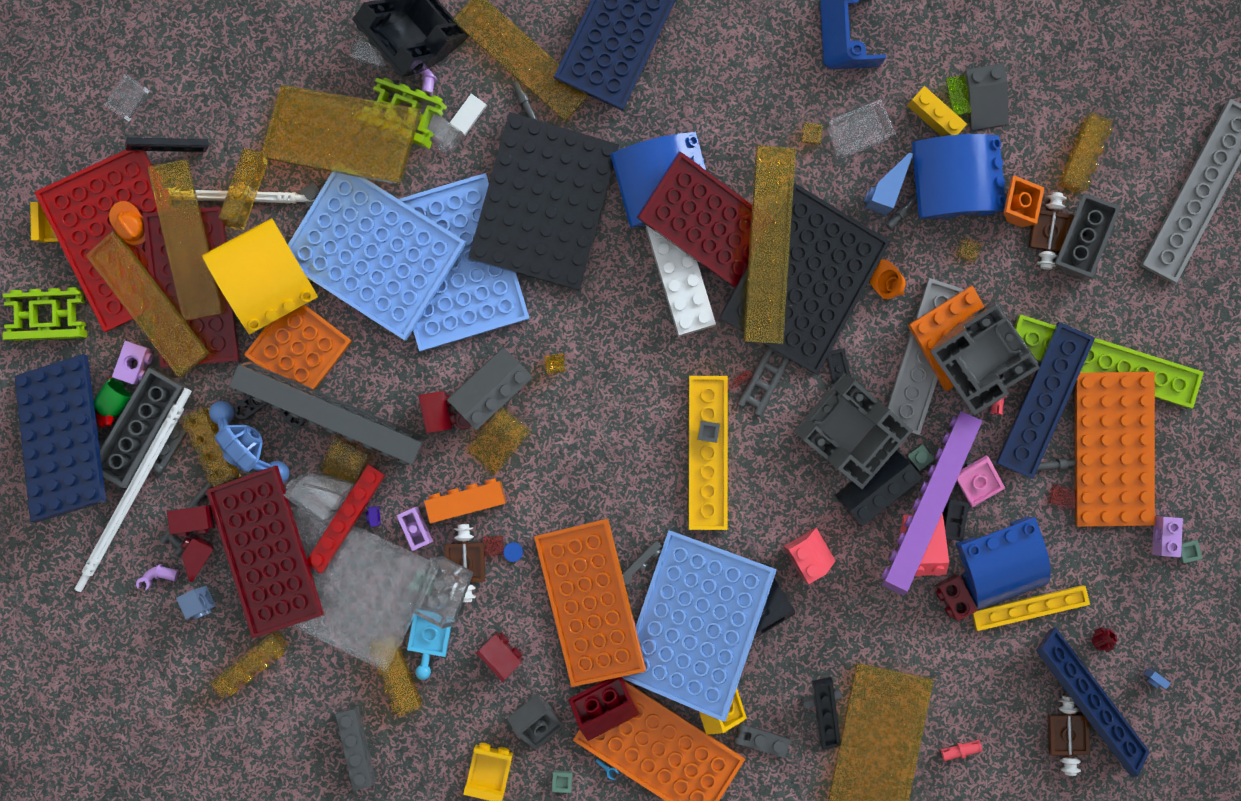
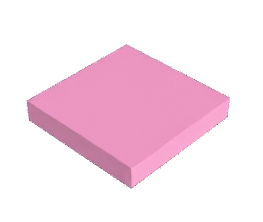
M987 455L963 468L956 480L971 507L978 505L1005 489Z

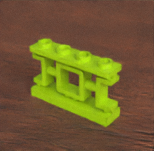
M376 78L375 82L377 85L373 87V90L380 95L374 108L365 107V113L360 112L358 120L370 128L430 149L432 145L430 138H433L434 134L427 128L433 114L442 116V110L446 111L447 106L442 102L443 99L435 95L429 97L419 89L415 91L410 90V87L402 83L396 85L388 78H383V80ZM386 90L395 92L391 103L387 102L390 94ZM418 101L428 104L424 114L419 113L422 105ZM401 102L412 106L406 121L395 118ZM383 109L387 110V113L384 118L387 119L389 122L378 119L380 118ZM416 120L420 122L417 130L421 134L411 131Z
M75 287L67 288V291L49 288L48 292H41L40 289H29L28 293H22V290H10V293H4L3 298H6L4 306L14 307V324L4 325L6 332H3V340L28 341L87 338V330L84 328L86 323L76 322V304H86L84 297H86L85 293ZM75 297V299H67V309L61 310V301L52 300V298ZM14 299H37L29 301V311H23V302L14 301ZM52 305V323H38V306ZM61 317H68V326L76 327V329L53 330V328H61ZM23 319H29L30 328H38L36 331H15V329H23Z

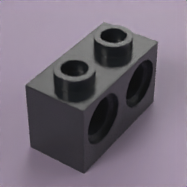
M954 500L947 501L942 512L946 539L963 541L969 503Z

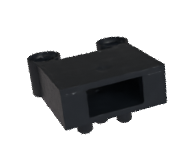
M775 578L773 579L754 639L796 614Z

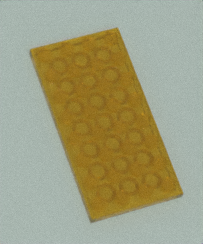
M281 85L260 156L268 160L401 185L421 111L412 107Z
M856 662L828 801H909L933 679Z

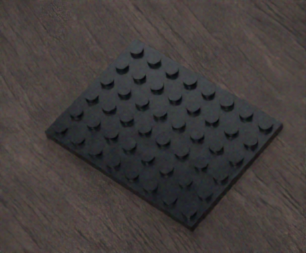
M509 112L468 259L579 291L613 169L610 154L618 150L619 144Z
M794 183L727 301L719 319L813 374L818 375L890 241Z

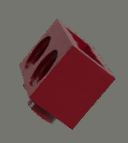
M954 574L935 585L937 588L935 593L940 601H944L946 605L944 609L950 619L953 618L956 621H960L978 611L959 575ZM949 585H953L954 591L948 595L946 589ZM962 602L963 608L961 611L957 612L956 605L957 603Z

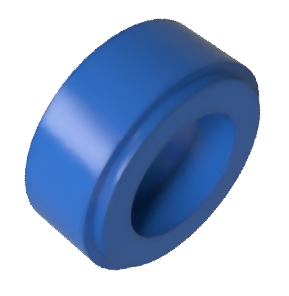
M511 542L505 546L504 556L508 561L516 562L521 559L523 548L519 543Z

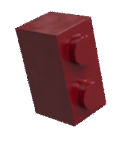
M211 505L167 511L170 535L177 534V537L189 536L191 531H196V534L209 533L208 529L215 528Z

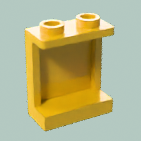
M30 202L31 240L38 243L59 242L40 203Z
M487 743L476 744L463 795L489 801H502L513 753L509 752L510 749L505 747L495 749L490 748L491 745Z

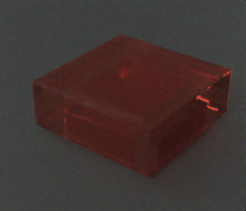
M746 370L735 378L732 383L737 387L753 376L750 370Z
M503 535L484 536V556L504 555Z

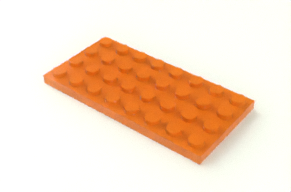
M1155 372L1080 373L1074 385L1075 526L1155 525Z
M608 518L534 536L571 687L645 672L646 667Z
M626 680L624 681L634 698L640 715L587 741L580 729L573 738L574 742L665 801H719L745 761L743 756L709 734L706 735V732Z

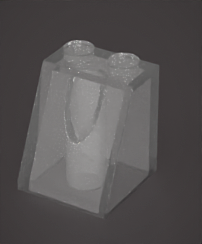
M309 471L304 475L300 474L296 480L292 479L286 486L288 490L284 496L322 524L337 513L355 486V483Z

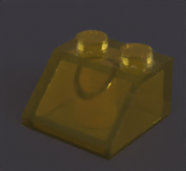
M335 437L325 454L321 472L353 489L373 455L340 437Z

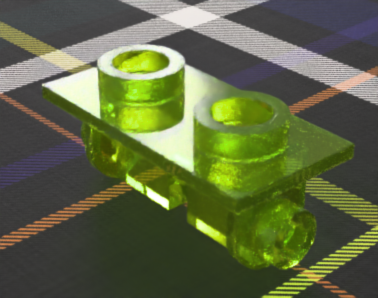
M964 75L947 77L946 83L952 111L959 117L962 114L971 113Z

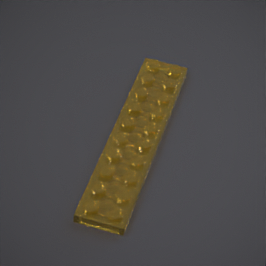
M756 146L743 342L783 344L796 148Z

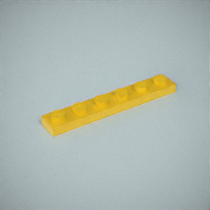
M1081 585L987 607L974 612L972 618L975 630L980 631L1090 605L1086 586Z

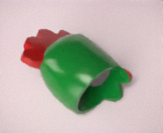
M112 376L107 379L94 399L96 424L102 428L106 425L110 426L113 418L122 414L132 397L131 393L124 388L125 383L122 380L115 381V378Z

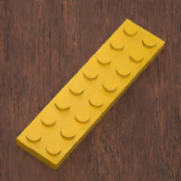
M689 376V530H728V376ZM700 421L720 424L717 443L698 440Z

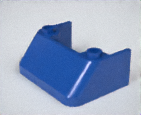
M860 0L820 1L823 63L828 69L880 67L886 59V54L866 55L864 43L861 41H850L848 4H856Z

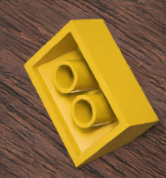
M737 689L726 721L723 722L699 711L706 735L724 733L747 719Z

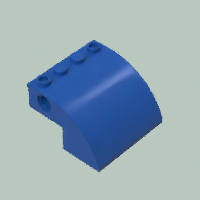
M696 132L653 138L627 146L610 154L630 228L646 225L637 219V216L678 152L684 153L706 170Z
M960 134L912 142L919 218L950 219L961 215L990 216L1004 212L1006 203L1005 180L1003 178V160L1001 159L999 135Z
M1026 516L1010 522L1009 527L980 538L971 537L955 543L966 572L961 575L978 610L1045 586L1050 581V561L1035 517Z

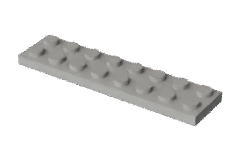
M929 278L915 320L964 289ZM910 333L887 408L913 430V434L920 435L938 378L913 334Z

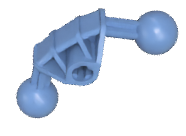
M226 401L213 403L209 409V417L212 422L218 425L219 432L215 435V440L223 451L224 459L229 464L245 472H249L251 469L261 471L272 466H278L282 481L285 483L289 478V468L285 463L273 461L268 464L259 460L263 445L261 434L248 425H229L234 418L233 406Z

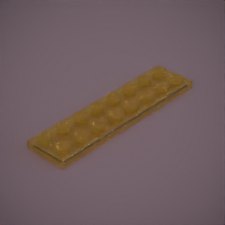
M470 0L453 19L469 37L565 122L589 97V95L555 80L554 75L560 64L488 0Z
M184 159L149 166V176L182 319L187 321L223 313L217 283L202 257L203 254L209 252V247L189 160Z
M116 231L108 234L85 255L177 377H183L209 354L196 334Z

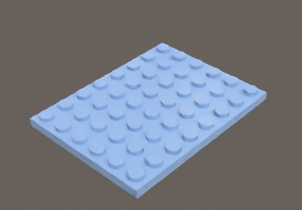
M338 161L288 243V246L307 278L403 340H407L467 242Z
M486 173L399 199L467 242L413 329L420 352L530 319L515 272L468 259L489 185Z
M668 530L636 624L646 671L623 676V679L718 720L726 721L777 569Z

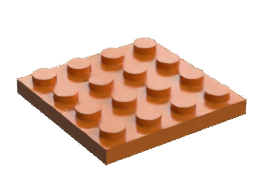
M973 286L967 287L908 324L911 333L944 391L952 389L954 385L930 350L955 326L984 307Z
M303 305L266 325L244 355L261 367L316 389L353 341L307 305Z

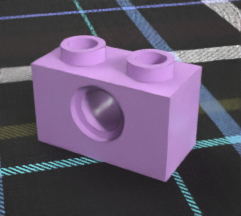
M125 341L112 377L133 385H139L146 373L147 366L153 360V349ZM136 359L138 364L136 368H133L132 362Z
M414 507L397 515L412 551L433 542L419 507Z
M1155 516L1152 554L1181 557L1183 518Z

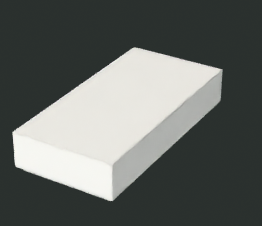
M470 94L449 125L466 136L487 107V104L473 94Z

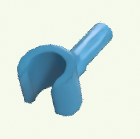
M598 758L595 762L605 769L607 777L617 781L613 777V772L615 771L620 775L621 772L616 768L607 766Z

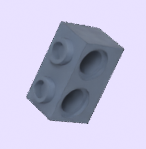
M207 586L194 589L176 598L185 619L193 617L196 620L212 613L210 609L216 607Z

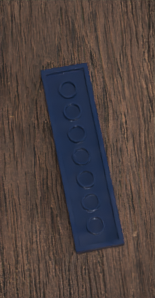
M1061 322L1056 324L1039 363L1040 369L1036 370L996 464L1034 479L1095 337Z
M1057 628L1050 629L1036 649L1039 657L1043 659L1052 674L1055 675L1076 706L1080 708L1086 719L1092 724L1123 768L1131 777L1138 776L1150 751Z

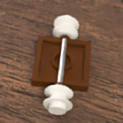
M1052 192L1051 195L1047 196L1050 203L1046 204V207L1050 211L1040 210L1037 224L1031 226L1028 248L1044 250L1038 254L1042 258L1040 262H1037L1038 265H1041V269L1051 270L1052 267L1056 266L1053 261L1058 255L1054 252H1060L1074 217L1071 214L1059 213V211L1066 207L1062 204V201L1067 200L1063 193Z
M458 524V528H454V530L458 531V535L454 538L461 541L460 543L445 544L446 583L463 584L456 588V590L460 591V596L457 599H461V602H472V598L476 597L472 595V590L476 589V587L471 585L470 582L486 581L484 542L468 543L474 537L470 535V530L473 527H469V524Z
M1062 695V698L1058 699V701L1063 703L1059 710L1064 714L1048 715L1049 754L1066 755L1060 759L1064 763V767L1060 768V770L1065 772V775L1076 776L1078 772H1081V769L1077 768V764L1081 763V761L1074 757V755H1090L1089 721L1084 714H1074L1079 709L1075 707V703L1070 695Z

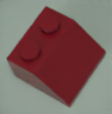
M445 391L418 395L426 433L434 434L454 429L456 424L455 414L451 413L449 406L452 405L447 401L450 394L447 395Z
M496 632L478 649L476 654L503 682L522 663L523 659L521 657L523 655L516 647L512 648L508 644L509 639L503 633L499 634Z

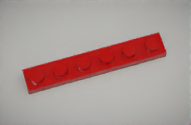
M370 464L367 465L308 557L307 561L310 567L320 574L324 573L386 474Z

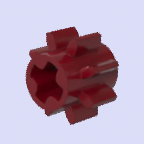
M1101 627L1094 630L1095 634H1093L1092 643L1097 650H1105L1107 653L1115 649L1117 636L1111 629Z

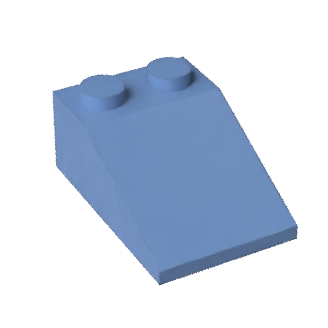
M908 153L874 187H871L866 192L863 202H866V209L883 215H887L894 209L913 155L912 153Z

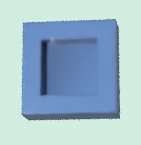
M1148 668L1143 674L1148 678L1147 682L1155 688L1162 687L1167 689L1171 684L1157 672Z

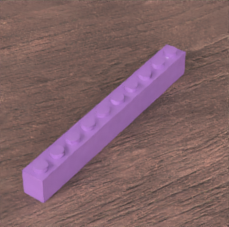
M962 411L957 417L953 416L949 424L952 427L950 433L946 432L942 439V443L945 444L942 449H938L934 459L937 462L935 466L931 465L927 473L930 478L928 482L924 481L919 491L922 493L921 498H917L913 504L912 509L915 510L913 516L909 515L904 526L907 527L905 534L901 532L897 543L900 545L897 551L893 550L889 561L892 563L889 568L886 567L881 576L884 579L882 586L903 596L908 592L982 420Z

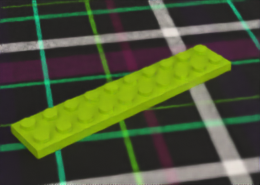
M1020 314L1017 317L1014 328L1036 360L1040 362L1056 325ZM1095 338L1080 372L1153 371L1155 372V398L1189 409L1194 407L1204 374L1203 371Z

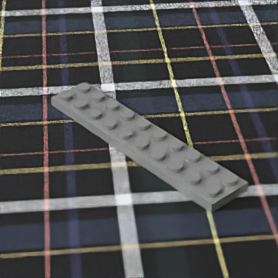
M1232 99L1227 100L1140 265L1173 284L1178 282L1241 162L1240 103Z

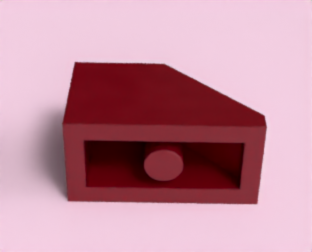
M194 534L190 538L186 537L180 547L182 548V558L190 582L194 581L213 551V544Z

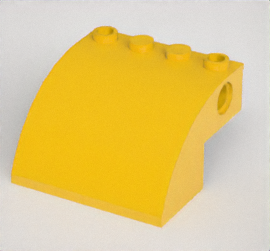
M272 218L202 255L220 290L249 335L318 297Z

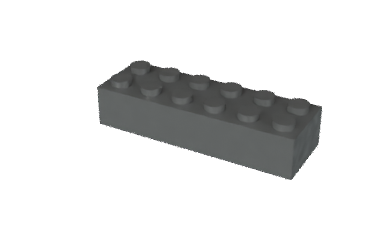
M148 368L100 449L104 478L122 488H128L173 404H176L184 388L190 389L188 386L158 369Z

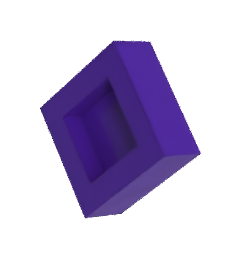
M379 506L368 507V511H366V521L370 523V527L381 525Z

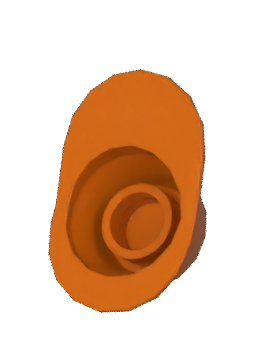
M120 201L115 203L110 210L109 220L117 235L131 245L143 243L146 240L143 216L130 202Z
M881 259L869 280L871 286L883 299L904 295L906 286L904 276L889 260Z

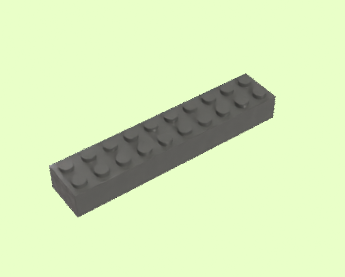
M250 361L238 364L230 383V387L235 388L234 391L238 394H249L257 402L264 403L265 401L272 404L271 407L276 410L282 411L284 409L290 412V416L298 419L301 417L305 418L309 424L326 427L325 430L332 434H337L338 432L344 435V438L348 441H359L363 447L371 450L373 448L380 450V454L386 457L394 456L398 458L400 463L405 465L413 464L419 458L427 437Z

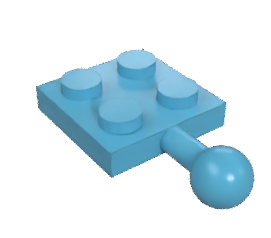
M418 611L414 612L407 650L423 653L421 665L415 671L418 679L426 680L431 675V669L428 666L430 654L446 657L453 621L452 617Z

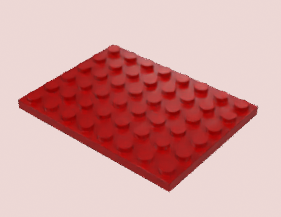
M124 150L34 192L103 332H108L154 310L146 240L139 245L126 243L117 235L109 220L112 206L120 201L132 203L142 216L143 213L175 211L146 151Z

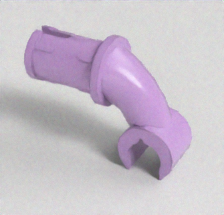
M428 68L414 75H422L423 84L421 91L431 97L437 78Z
M159 564L145 572L137 580L136 586L137 588L141 587L142 582L145 581V590H147L152 585L153 578H163L175 582L179 570L163 567L162 564Z

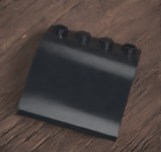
M376 0L364 2L352 18L358 30L368 37L370 44L380 51L383 59L388 61L393 66L395 73L401 77L414 75L434 66L469 37L439 0Z

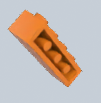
M496 478L484 481L485 485L478 487L477 483L467 485V490L459 492L458 488L448 490V495L440 496V493L429 495V500L424 501L429 522L434 523L506 504L507 501L502 482H496Z

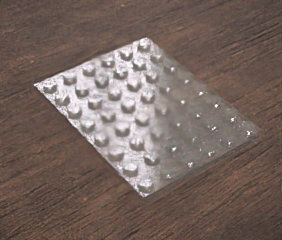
M299 500L293 516L308 559L335 515L303 500ZM354 525L324 573L320 574L310 567L324 615L292 626L388 672L437 564Z

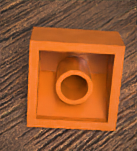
M1015 175L1011 176L1003 212L1006 221L1022 228L1037 224L1044 187Z

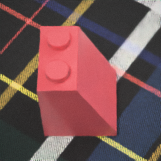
M943 514L917 569L916 577L947 574L949 556ZM903 515L899 536L901 532L905 534L907 527L904 525L909 515Z
M817 527L783 546L800 577L808 584L826 575L836 561Z

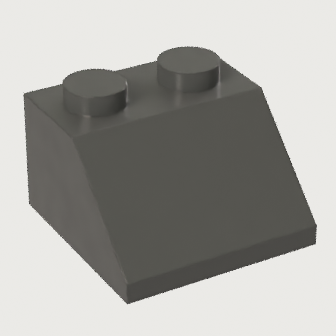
M539 694L530 698L528 702L507 718L515 734L535 750L565 726L547 701Z

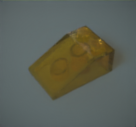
M502 406L466 450L495 475L533 431Z

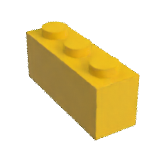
M925 86L907 105L941 137L958 135L967 125L965 121Z

